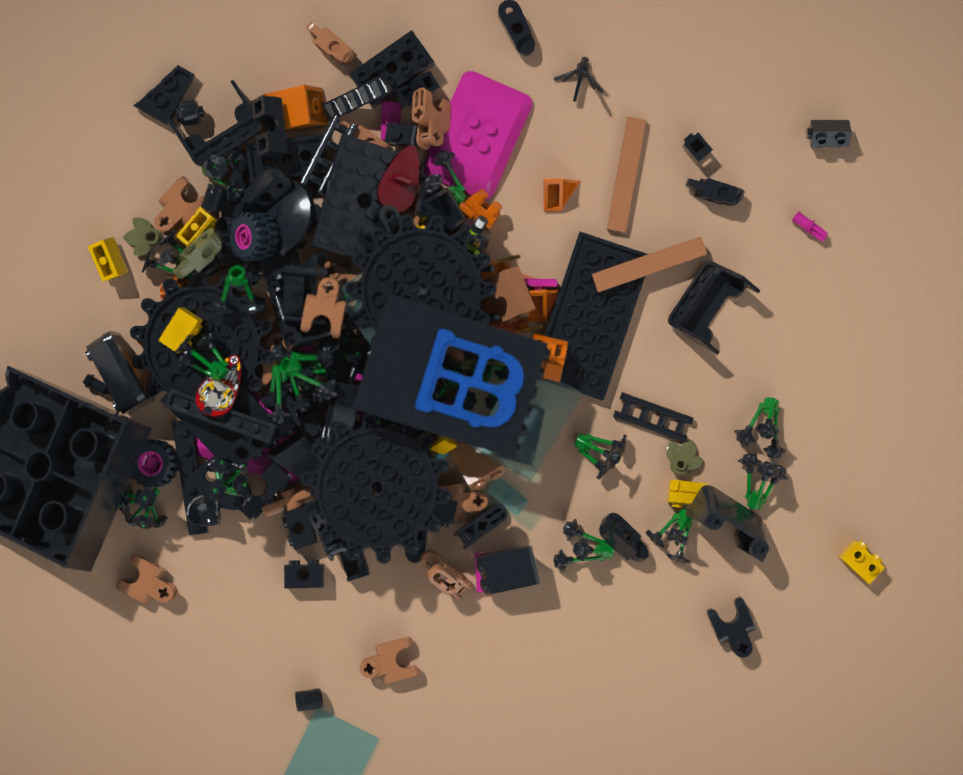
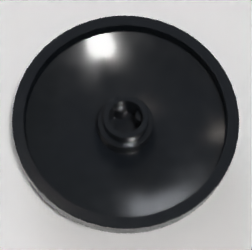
M290 180L291 187L285 194L267 209L262 207L257 211L269 214L277 225L276 229L279 234V240L276 245L277 249L274 251L275 256L287 255L297 250L309 236L314 223L315 207L313 198L305 186L293 180Z

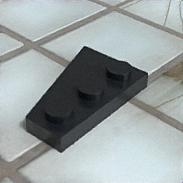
M177 65L156 87L146 93V96L133 106L168 125V120L172 119L176 112V107L182 101L196 75Z

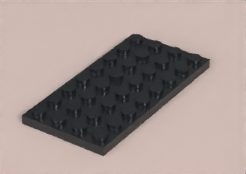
M579 231L545 333L547 337L568 341L560 382L544 379L542 375V378L539 380L604 401L645 276L597 292L592 274L648 255L647 253Z

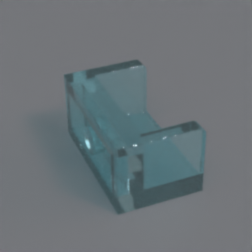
M501 477L495 480L487 490L490 495L516 516L529 502L528 499Z

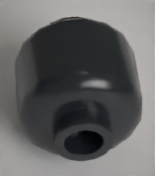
M196 100L180 102L178 107H176L178 123L181 122L183 126L200 124L201 117H204L203 106H199Z

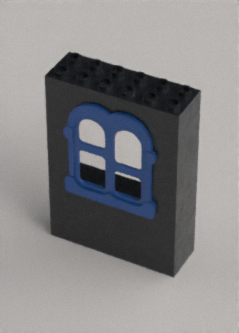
M388 293L352 408L513 458L514 455H518L521 446L518 440L520 436H524L527 426L524 424V421L531 414L533 406L530 405L531 398L536 397L538 387L535 385L537 380L542 378L544 368L541 366L543 361L548 359L550 349L547 348L548 343ZM448 346L458 347L479 355L473 377H467L442 368V362ZM489 358L502 361L508 366L509 378L505 383L492 385L482 381L483 371ZM439 377L453 380L460 384L453 406L439 403L432 399L434 387ZM475 387L495 394L500 403L497 413L493 416L485 417L463 410L462 405L467 389Z

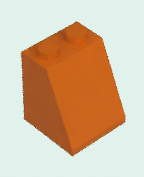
M301 85L264 94L282 98L285 132L328 126L327 114L322 106L325 103L323 88Z

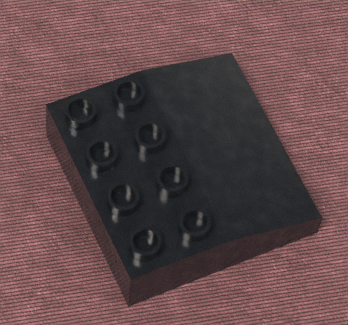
M7 366L5 374L7 386L0 390V535L64 568L91 572L152 428L23 370Z

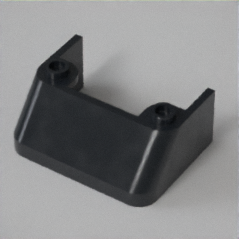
M234 80L230 82L243 101L234 111V116L238 123L207 142L198 134H192L185 138L177 124L172 119L168 120L192 161L199 167H204V161L209 160L210 155L222 157L261 131L260 121L253 120L252 108Z
M708 261L702 265L669 315L668 323L695 343L718 355L720 351L710 344L713 332L708 328V325L727 296L737 298L746 288L758 294L761 290L743 275L713 261Z
M109 331L86 346L87 351H85V354L90 362H94L115 401L112 404L117 413L130 414L151 403L155 398L147 396L117 341V338L121 336L120 333Z

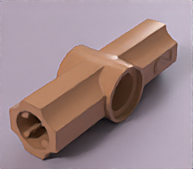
M302 486L297 489L295 487L280 493L270 505L266 503L262 507L266 517L285 510L295 509L302 506L303 503L314 500L315 497L310 496L312 487Z

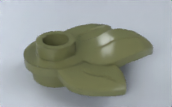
M133 218L135 229L123 236V239L128 244L135 246L134 255L137 256L146 255L152 247L159 245L162 239L160 231L152 228L150 222L143 218ZM151 234L155 235L154 241L149 240Z
M673 441L668 444L666 456L671 461L670 468L674 474L684 475L688 470H697L701 466L703 459L695 456L696 445L694 441H686L681 446ZM677 463H682L683 468H679L677 466Z

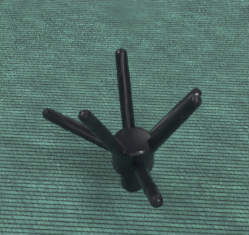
M582 57L575 70L554 77V81L562 79L565 82L576 74L578 81L573 97L574 102L577 101L582 78L587 77L593 90L597 88L601 93L604 92L589 73L590 66L588 65L589 59L587 57Z

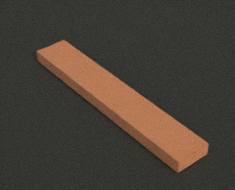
M627 117L607 230L626 233L646 120Z
M700 236L592 274L597 292H601L707 255Z

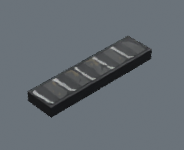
M385 74L323 103L322 106L329 121H331L334 114L341 117L393 91Z

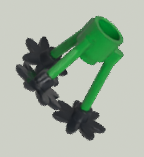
M681 509L678 514L674 513L672 518L659 532L657 531L653 534L648 529L646 535L650 537L651 541H655L657 546L665 548L664 542L661 540L664 532L669 536L667 538L668 541H674L676 546L681 543L676 555L667 554V556L671 560L687 564L691 563V561L683 557V550L687 545L686 541L689 540L688 533L693 524L691 522L693 519L685 515L687 510ZM676 521L675 525L679 527V529L675 530L674 528H671V532L666 531L673 524V522Z

